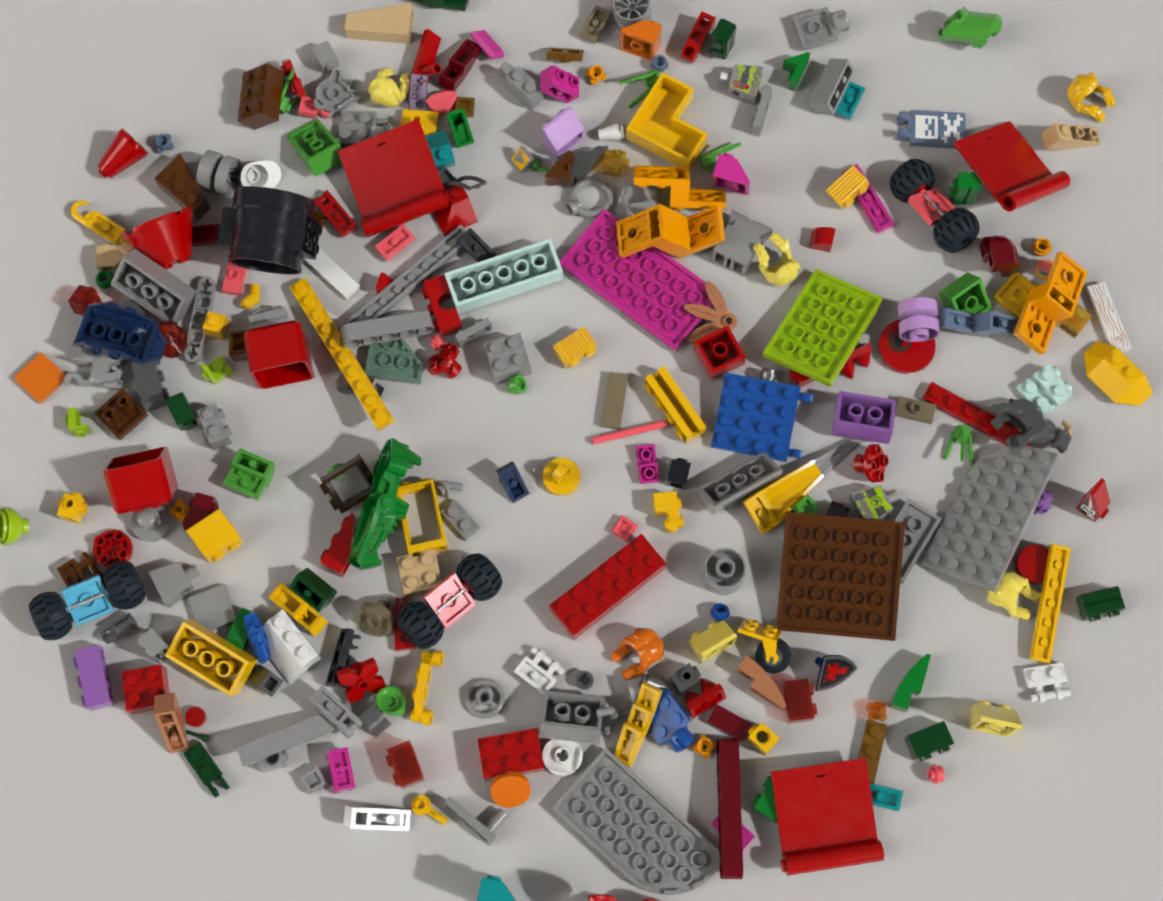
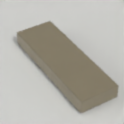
M609 373L602 428L620 430L628 374Z

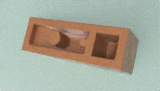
M175 692L155 696L154 716L169 753L188 750L190 746Z

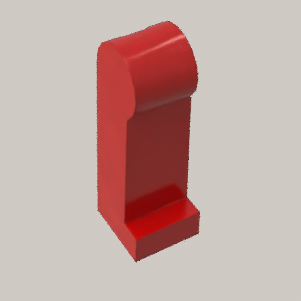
M701 11L681 53L682 59L690 63L696 61L698 54L716 25V17Z

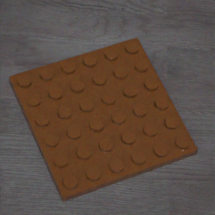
M786 512L776 620L778 630L895 641L905 522Z

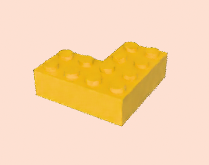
M662 72L627 126L626 139L678 167H690L691 169L707 144L708 133L681 120L682 115L693 100L694 88Z

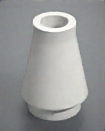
M619 122L606 128L598 129L600 140L621 141L623 138H626L624 124H619Z

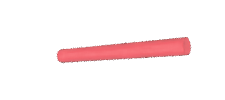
M666 420L592 437L595 445L665 428L668 425Z

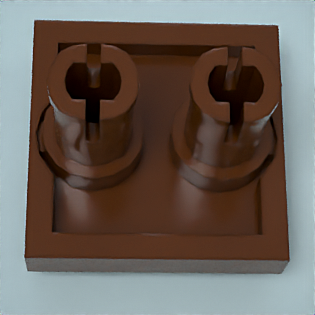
M123 388L94 412L98 419L120 441L149 416Z

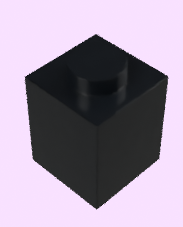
M683 458L672 459L666 486L685 490L691 463Z

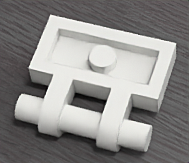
M534 646L530 652L535 658L531 660L525 656L514 670V673L544 696L545 690L550 691L557 682V679L552 676L553 673L556 672L562 676L566 670L560 666L561 663L557 660L554 661L547 656V652ZM541 661L549 667L547 671L538 665Z
M1063 662L1022 670L1026 688H1035L1036 691L1035 694L1029 695L1031 702L1038 701L1043 703L1048 699L1056 698V700H1061L1064 697L1071 696L1070 688L1062 689L1060 685L1068 682ZM1053 686V691L1044 692L1043 687Z

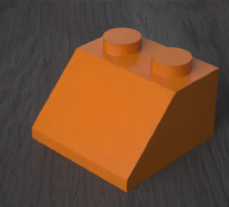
M643 20L622 28L620 31V50L651 61L656 56L661 45L662 25L655 21Z

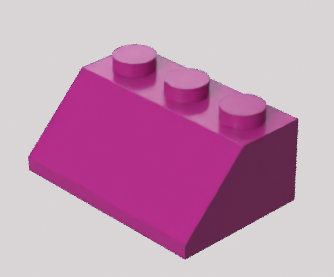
M719 154L713 173V186L749 196L750 181L739 161L732 154Z

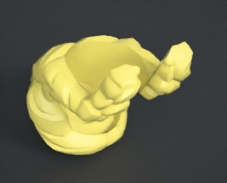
M387 67L386 69L379 70L377 78L371 81L368 87L373 103L382 104L390 108L399 105L407 98L409 85L411 84L410 74L401 75L399 89L391 78H387V76L395 74L392 68Z
M774 232L769 239L782 251L781 258L775 266L768 267L770 257L764 245L757 243L753 249L758 257V268L765 276L767 282L776 286H784L797 277L800 264L791 256L789 240H784L783 237Z
M1006 571L996 593L988 590L987 599L994 606L1004 607L1012 618L1017 617L1029 620L1032 612L1027 608L1017 607L1016 602L1019 593L1035 603L1039 600L1041 593L1035 591L1030 586L1027 578H1023L1012 571Z

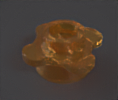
M878 701L867 703L866 709L869 713L867 718L870 721H885L887 719L884 703Z

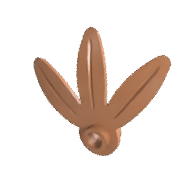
M709 281L705 282V289L716 311L700 304H685L684 309L690 314L712 321V323L705 324L691 332L686 337L688 343L694 342L727 325L730 330H733L737 325L735 315L727 312V306L722 294ZM726 318L731 320L730 325L726 323Z

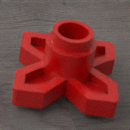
M374 658L352 664L351 668L347 667L337 671L341 685L348 686L345 693L350 704L362 700L366 690L377 694L382 688L386 687L383 676L376 675L379 669Z

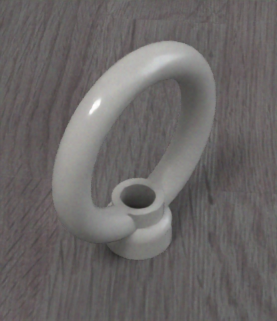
M596 178L582 179L572 187L569 195L570 201L566 203V207L572 216L579 213L585 217H598L604 209L608 211L611 208L613 193L611 188L602 180ZM588 185L597 186L606 195L605 204L599 209L587 210L582 207L577 199L578 191Z

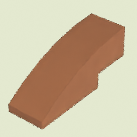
M746 655L736 672L753 682L749 690L783 711L786 703L775 682L762 667Z

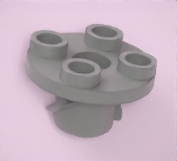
M162 506L153 509L150 507L133 513L130 524L133 533L139 539L156 542L167 533L171 519L168 512Z

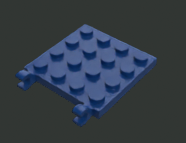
M725 372L711 448L757 456L765 452L772 460L787 462V457L801 459L802 450L790 449L789 446L798 401L811 403L813 394L801 393L800 386Z

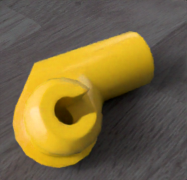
M252 284L250 286V295L240 301L243 309H250L259 303L260 285Z

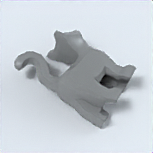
M628 181L618 183V187L626 188V192L622 196V204L625 207L627 217L659 204L660 188L652 185L643 187L642 195L646 200L630 202L629 198L634 190L633 185Z
M82 348L78 352V356L73 357V360L78 361L79 367L92 365L89 379L85 380L77 372H69L65 375L63 381L65 386H69L71 379H75L83 387L93 386L120 390L124 388V381L118 379L121 378L123 371L116 369L115 372H111V367L124 365L126 360L121 358L114 360L102 353L101 355H95L89 350Z

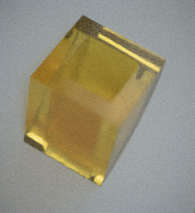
M1077 304L1072 318L1064 320L1060 328L1075 338L1093 315Z

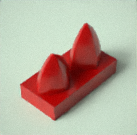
M862 343L855 347L841 370L845 376L853 379L855 371L854 358L861 366L866 368L869 366L870 351L873 350L871 344Z
M702 678L701 695L687 691L685 703L692 719L726 699L724 689L720 683L716 684L711 680Z

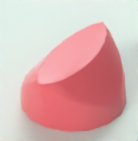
M453 90L434 92L426 99V103L431 111L439 112L440 116L446 115L447 112L455 109L457 92Z

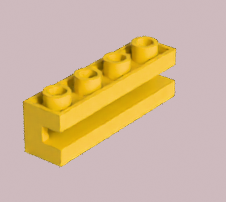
M664 366L659 368L656 374H650L645 377L644 389L649 395H653L655 405L659 410L662 409L664 411L666 421L669 425L673 424L676 429L675 433L680 440H684L687 444L705 433L706 425Z

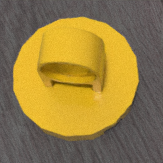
M556 458L547 463L543 470L542 478L548 492L556 496H567L576 491L580 484L581 475L575 462L567 458Z

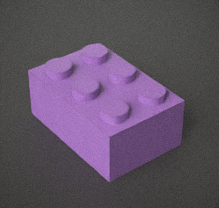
M839 391L835 404L832 435L889 444L893 434L896 400Z

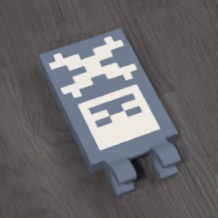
M911 110L910 114L899 112V116H897V124H908V130L899 128L897 141H910L909 146L956 149L953 143L965 138V113Z

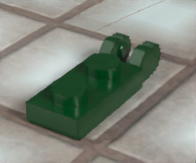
M200 741L183 753L201 781L208 787L215 798L219 796V792L212 784L213 781L218 779L225 790L230 788L222 776V771Z

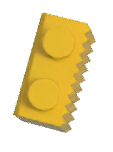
M852 165L825 191L841 209H844V207L847 208L853 204L854 198L858 194L862 195L867 191L869 182Z
M585 327L553 345V352L565 369L569 366L570 368L577 366L580 363L579 360L584 357L589 358L596 353L595 350H597L596 342Z

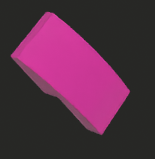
M655 445L635 446L640 483L660 482Z

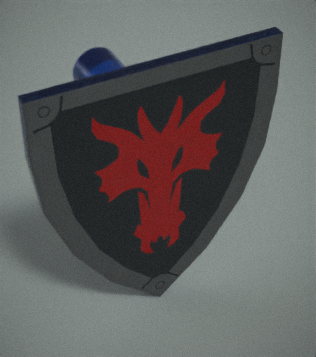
M842 655L823 656V659L817 657L815 663L820 667L815 691L830 689L841 684L857 669L856 665L849 658Z

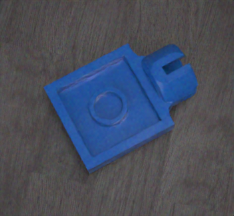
M668 688L664 689L648 731L659 745L666 742L676 753L685 750L687 745H691L695 740L687 728L688 723L692 720Z

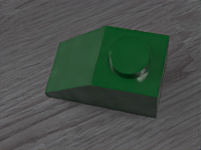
M183 392L165 399L173 418L182 431L191 430L198 424L193 407Z

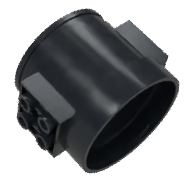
M256 186L237 187L234 190L232 208L223 207L218 244L230 250L228 262L233 265L274 274H300L302 272L301 265L303 259L316 260V255L319 253L318 241L319 236L322 234V226L319 221L313 218L316 203L308 197L289 191Z

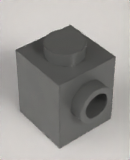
M688 663L671 674L669 680L678 694L681 695L700 683L701 679L699 677L701 674L696 666L692 667Z

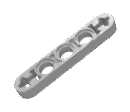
M211 277L201 278L197 286L184 350L185 359L192 365L200 363L204 354L207 338L202 329L204 323L198 325L195 321L200 316L206 319L208 311L212 312L216 284ZM207 283H210L211 286L207 288V295L205 294L206 290L204 286L207 285ZM203 299L209 301L206 307H200L199 302ZM201 334L202 338L198 342H193V335ZM192 346L195 347V353L197 354V356H194L193 359H191V357L189 356L192 355L194 352V348Z

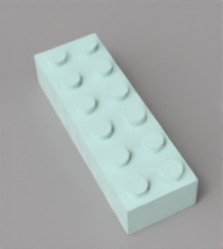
M551 238L444 273L458 314L563 280V270Z

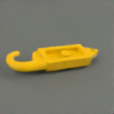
M80 200L72 205L71 215L75 220L114 245L125 242L121 234L127 230L98 211H91L85 217L77 212V208L80 205H89L87 201Z

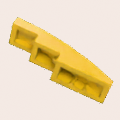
M647 682L641 685L637 701L632 705L628 721L623 724L614 756L628 767H632L642 746L663 691Z

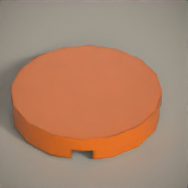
M509 771L506 774H500L491 782V798L501 807H517L525 803L531 793L530 783L527 777L519 772Z

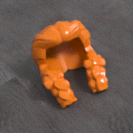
M637 628L631 635L622 639L619 647L610 655V658L617 663L631 651L630 646L637 650L640 663H636L622 671L623 678L630 680L632 677H641L652 663L662 659L664 644L654 630Z

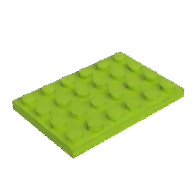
M816 269L763 351V357L831 387L883 303V297Z

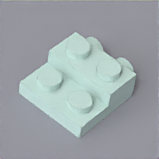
M1050 364L1034 373L1032 377L1016 387L1023 399L1031 401L1037 409L1042 411L1043 415L1067 401L1073 395L1071 385L1068 382H1063L1060 378L1061 373L1059 369L1055 366L1052 367Z

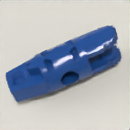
M253 612L244 616L245 629L259 663L264 664L271 658L269 642L257 613Z

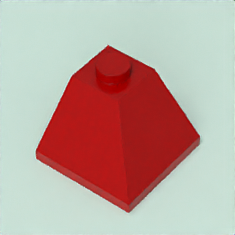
M454 185L445 189L451 196L450 206L433 212L444 237L449 235L459 225L466 228L478 222L469 197L463 187Z

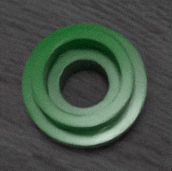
M101 271L96 276V284L102 289H108L112 287L110 284L114 275L109 271ZM104 279H109L107 282L103 283Z

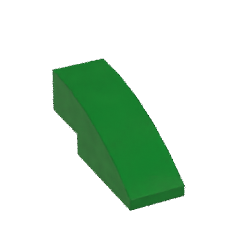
M930 654L922 657L907 672L898 685L889 708L906 712L912 694L918 696L921 693L931 657Z

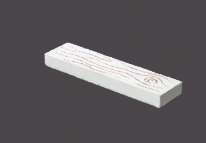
M1105 281L1087 286L1086 292L1107 343L1117 347L1122 353L1131 351V344Z

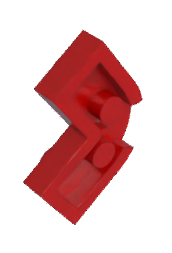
M291 59L281 61L282 66L280 68L284 72V76H287V79L291 70L294 69ZM294 73L289 86L292 94L301 98L306 96L300 78Z

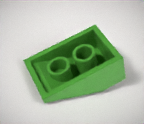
M317 118L286 135L314 177L342 163L338 153L342 149L340 143Z

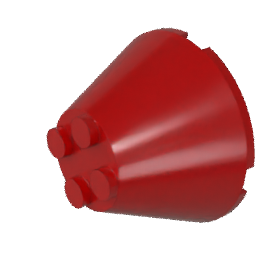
M191 206L182 208V213L181 211H173L132 228L131 232L127 233L125 231L121 236L128 244L166 270L173 267L172 263L178 262V264L189 261V256L192 255Z

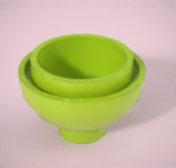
M2 507L0 509V544L7 546L15 543L22 534L28 533L29 521L27 518H22L13 508Z

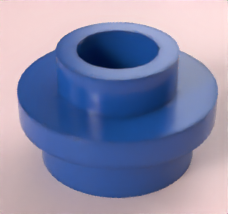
M717 603L711 608L710 615L717 621L727 620L730 616L729 608L725 604Z

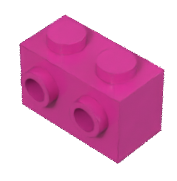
M549 66L540 72V91L565 103H569L579 97V77L557 66Z

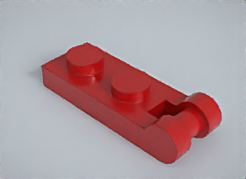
M328 190L324 191L323 195L319 198L313 199L316 203L315 206L342 238L358 228L356 223Z

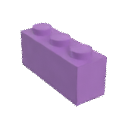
M97 644L75 650L76 657H73L75 668L79 671L77 681L79 687L83 690V695H81L83 706L93 711L114 705L115 702L103 647Z

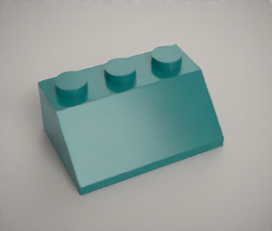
M446 131L425 135L437 169L455 166V159Z
M487 874V878L481 879L477 901H516L499 876Z

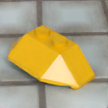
M1097 340L1084 352L1086 377L1113 403L1139 407L1153 394L1145 374L1117 347Z

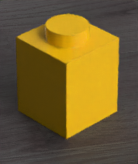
M208 311L202 329L208 337L225 340L230 322L226 315Z

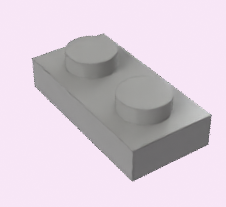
M489 318L479 319L473 326L459 330L455 335L459 347L461 348L492 331V324Z
M455 499L440 511L465 541L480 530V526Z

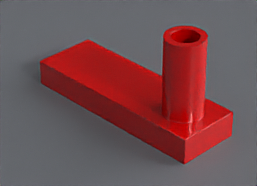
M429 29L423 32L410 75L411 78L412 74L427 75V85L430 76L439 74L442 70L439 63H434L441 37Z

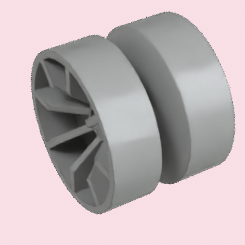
M613 0L614 19L620 30L643 20L651 21L650 0Z
M207 150L198 166L196 176L198 186L208 190L215 189L217 193L231 196L240 181L241 160L228 155L224 157L222 153Z
M731 548L714 550L707 557L703 570V580L707 588L718 595H730L736 592L742 585L746 574L744 558L739 552Z

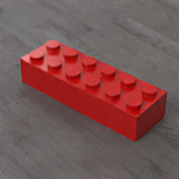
M641 533L551 603L549 609L572 639L575 640L666 569V562Z

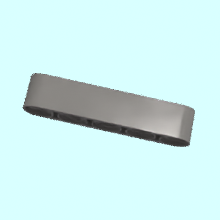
M426 310L348 323L340 327L343 344L346 348L423 336L434 331L430 312Z

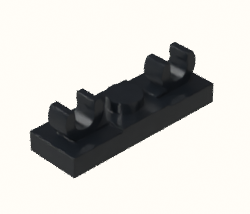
M345 628L340 631L325 683L326 687H347L341 685L337 671L345 669V666L348 665L350 649H358V646L352 644V640L361 639V636L354 634L353 629Z

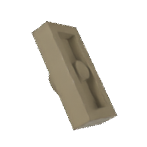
M596 5L580 30L579 37L595 44L610 20L612 12Z
M898 396L895 416L932 424L936 404Z

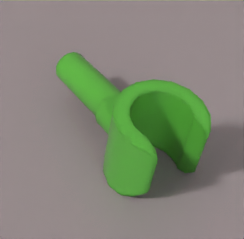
M534 158V161L531 163V169L534 172L544 171L548 173L550 169L541 166L542 160L539 158Z

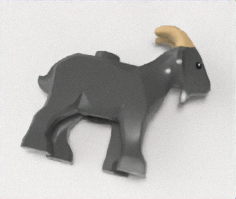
M1010 398L1008 403L993 404L990 407L996 414V417L990 421L996 430H999L1004 422L1014 423L1015 427L1020 431V433L1007 438L1006 443L1011 449H1014L1018 444L1023 449L1028 443L1052 441L1051 448H1056L1060 453L1066 452L1072 438V426L1067 421H1062L1065 430L1060 427L1053 428L1047 423L1042 411L1037 409L1031 401L1023 398L1019 400Z

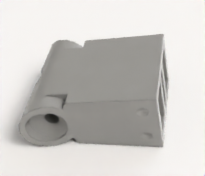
M732 210L729 224L724 230L725 241L715 245L711 261L744 277L756 256V252L753 249L754 245L757 243L763 245L773 233V229L759 222L751 221L745 215Z

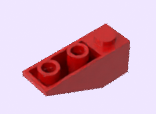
M353 513L349 517L346 516L344 518L341 530L333 535L331 539L332 544L328 550L325 549L320 557V563L323 567L342 578L351 565L348 561L356 529V517Z

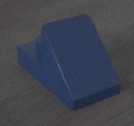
M513 461L496 470L499 481L512 503L530 494Z

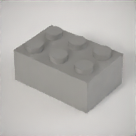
M545 690L539 738L600 744L603 716L597 717L596 709L604 708L605 697Z

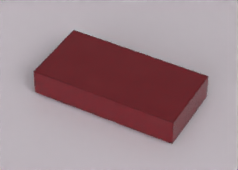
M716 704L707 723L728 735L738 738L741 742L752 725L750 722Z

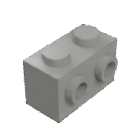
M214 403L197 410L199 417L196 420L199 427L204 428L205 434H203L206 445L210 444L215 451L232 444L230 439L232 432L223 421L226 417L222 408L218 409Z

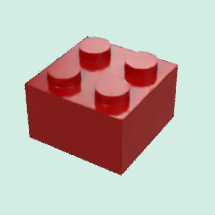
M728 325L694 341L693 350L711 381L724 375L725 372L728 373L745 364L746 356Z
M162 664L121 672L126 711L130 714L154 710V697L170 693L167 668Z

